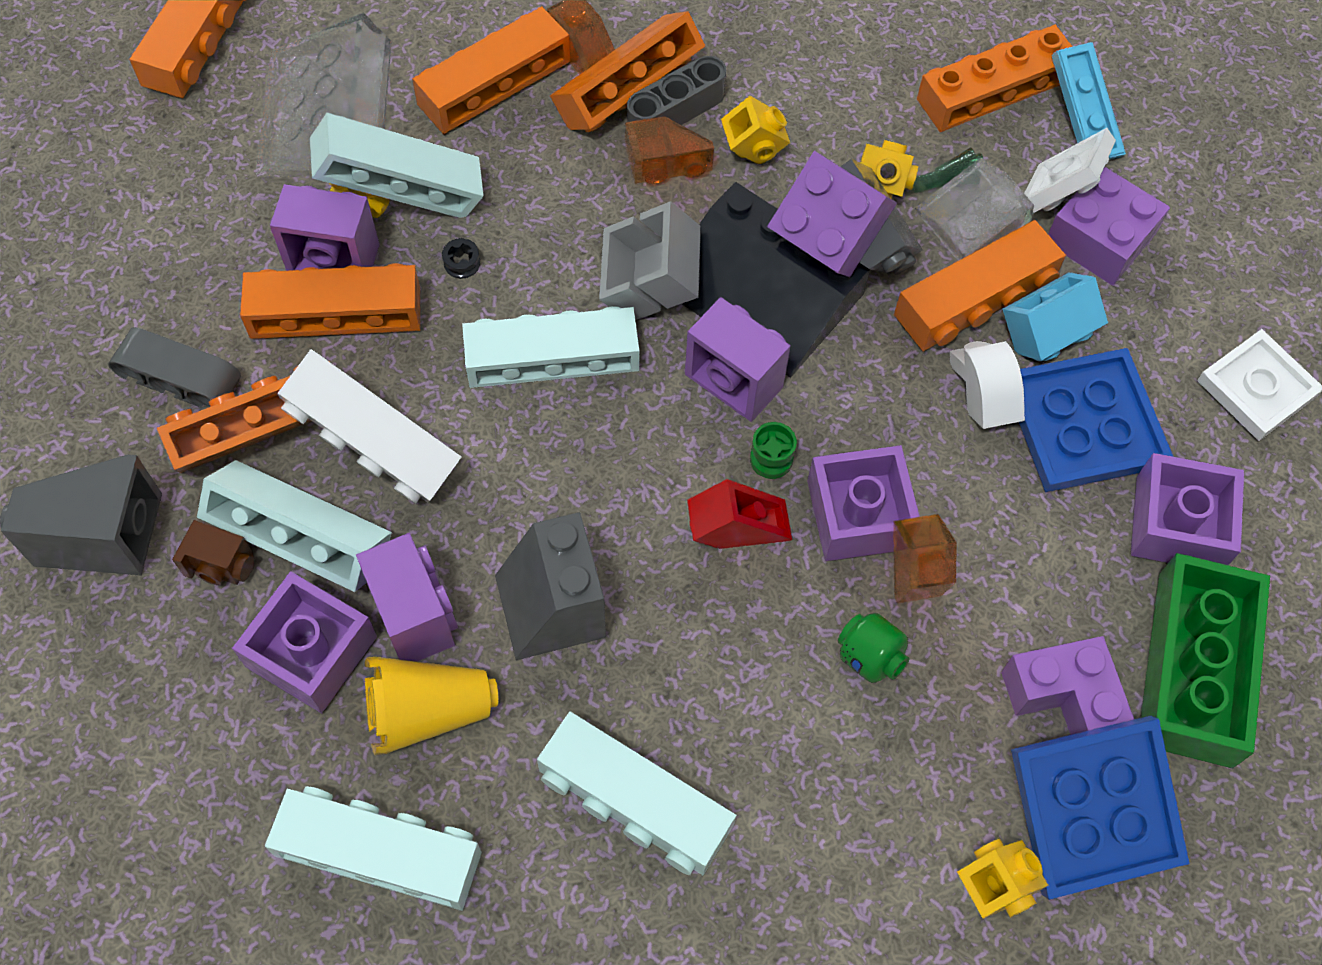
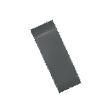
M714 56L700 57L634 93L627 102V129L630 137L639 142L654 141L718 105L723 100L725 94L726 65L724 62Z
M132 327L108 362L109 368L123 379H126L128 376L137 379L136 384L160 393H164L165 390L175 394L174 398L202 408L203 404L210 407V400L232 392L241 378L239 370L222 358L137 327Z

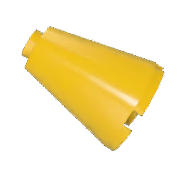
M367 657L365 660V667H374V677L365 678L369 732L376 727V735L380 737V743L371 744L374 755L387 754L489 718L491 708L498 706L495 678L488 679L485 670L384 657Z

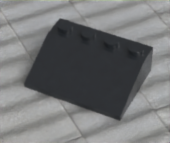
M735 182L712 205L699 224L701 227L698 298L682 304L700 317L720 297L732 305L744 308L753 320L766 329L777 331L783 336L786 343L791 345L785 374L791 378L864 295L870 269L858 263L850 277L835 272L768 228V224L778 209Z

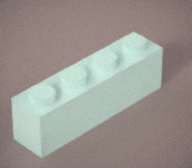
M328 112L310 137L312 179L459 218L466 217L483 197L480 162L477 156Z
M611 306L597 311L578 312L570 310L556 315H522L514 319H480L473 323H462L465 365L470 388L639 371V344L634 307L620 308Z
M237 460L205 477L203 481L197 518L222 530L243 536L246 541L353 592H356L367 583L356 554L388 542L391 538L392 532Z
M569 711L537 758L539 771L544 774L541 781L561 795H566L569 790L584 799L582 807L601 821L606 822L609 816L626 826L623 833L629 839L644 848H648L653 843L668 853L665 860L671 866L686 875H691L693 870L701 875L705 874L734 826L736 814Z
M306 786L303 793L287 788L265 847L275 857L463 911L482 853L478 843L472 841L473 835L471 833L449 826L445 827L443 833L425 828L426 821L405 813H398L396 819L378 814L380 810L378 807L360 800H351L349 806L333 802L332 794L314 787Z

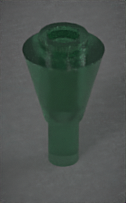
M970 147L935 168V171L916 176L913 191L914 193H919L938 186L939 188L981 186L982 177L987 176L984 158L981 153L975 154Z

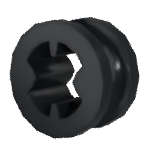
M458 238L449 241L444 246L442 259L444 269L450 276L458 279L468 278L479 270V250L474 242L469 239ZM464 253L468 254L469 261L462 259L458 264L454 262V256L460 258Z

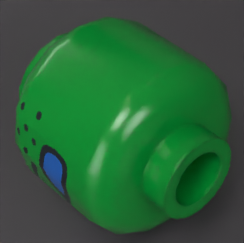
M870 613L866 616L856 615L846 624L838 637V643L841 645V660L871 683L879 682L886 677L894 680L902 673L910 659L905 655L908 647V637L906 634L878 613Z

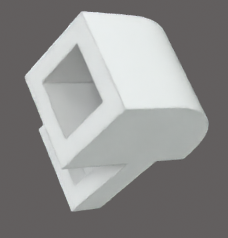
M982 341L970 342L962 349L950 351L952 369L966 381L967 411L983 429L1025 421L1022 376L1016 356L1006 341L995 344Z

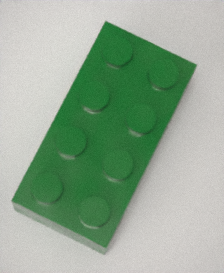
M1176 553L1160 572L1141 718L1147 716L1159 718L1166 752L1232 769L1254 754L1270 575Z

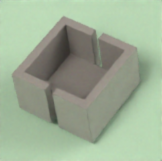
M670 201L640 213V221L633 216L604 228L599 300L609 307H634L635 320L661 311V304L668 309L698 298L701 226Z

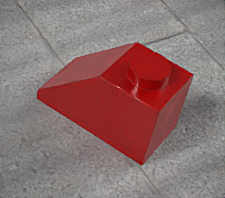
M726 479L687 500L690 516L689 524L693 541L724 549L793 540L786 501L783 498Z

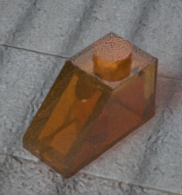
M563 0L547 8V12L569 34L571 59L569 63L579 75L615 50L601 16L587 0Z
M939 514L893 521L894 596L897 604L941 597L956 583V540Z

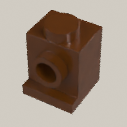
M193 520L172 559L183 576L192 579L195 574L201 580L218 586L221 585L223 580L238 585L239 581H246L254 565L253 552L243 536Z

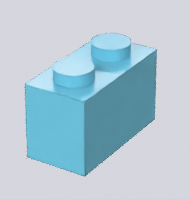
M1070 272L1002 309L1015 351L1018 355L1033 358L1036 361H1047L1057 357L1061 349L1072 343L1089 339L1093 335V331L1108 323L1096 277Z

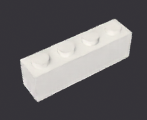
M312 349L278 392L279 398L285 401L281 407L284 412L303 425L309 418L323 428L319 434L322 439L340 451L347 445L361 455L357 460L359 465L378 478L383 472L388 474L398 482L394 489L415 504L420 498L429 502L461 459L459 454Z

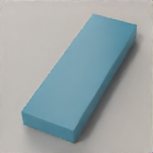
M1093 42L1057 50L1051 56L1077 143L1108 128L1116 140L1109 155V160L1124 156L1126 154Z

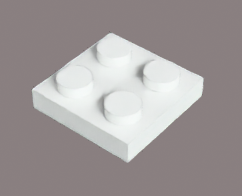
M1108 128L1101 130L1038 165L1019 202L1028 216L1042 208L1044 211H1049L1058 206L1066 196L1076 191L1079 194L1085 193L1099 183L1100 175L1104 166L1109 161V155L1116 142Z
M1262 329L1203 371L1197 380L1258 441L1317 398L1322 392V385Z

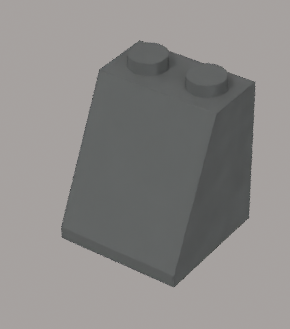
M850 159L841 166L889 197L872 168L853 159ZM896 206L859 262L868 269L885 273L893 271L895 275L916 263L914 256L923 251Z
M127 454L13 488L9 504L3 507L0 515L1 532L34 567L142 576L162 492L138 456Z
M577 512L533 523L495 574L516 661L606 638L604 596L581 513Z

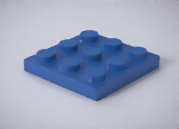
M1128 348L1020 369L1024 388L1025 421H1021L1019 424L1045 492L1140 473L1153 453L1174 457Z
M1153 716L1142 717L1011 749L1032 852L1038 857L1042 865V875L1049 885L1041 890V894L1048 900L1190 864L1159 718Z

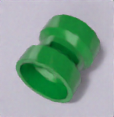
M768 422L758 427L755 431L750 453V463L752 469L758 475L767 479H777L790 471L793 465L797 439L789 426L781 422Z

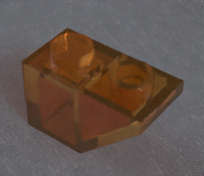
M665 116L625 123V146L635 184L642 182L658 184L666 178L678 176L694 178L703 175L705 172L712 171L714 146L713 142Z

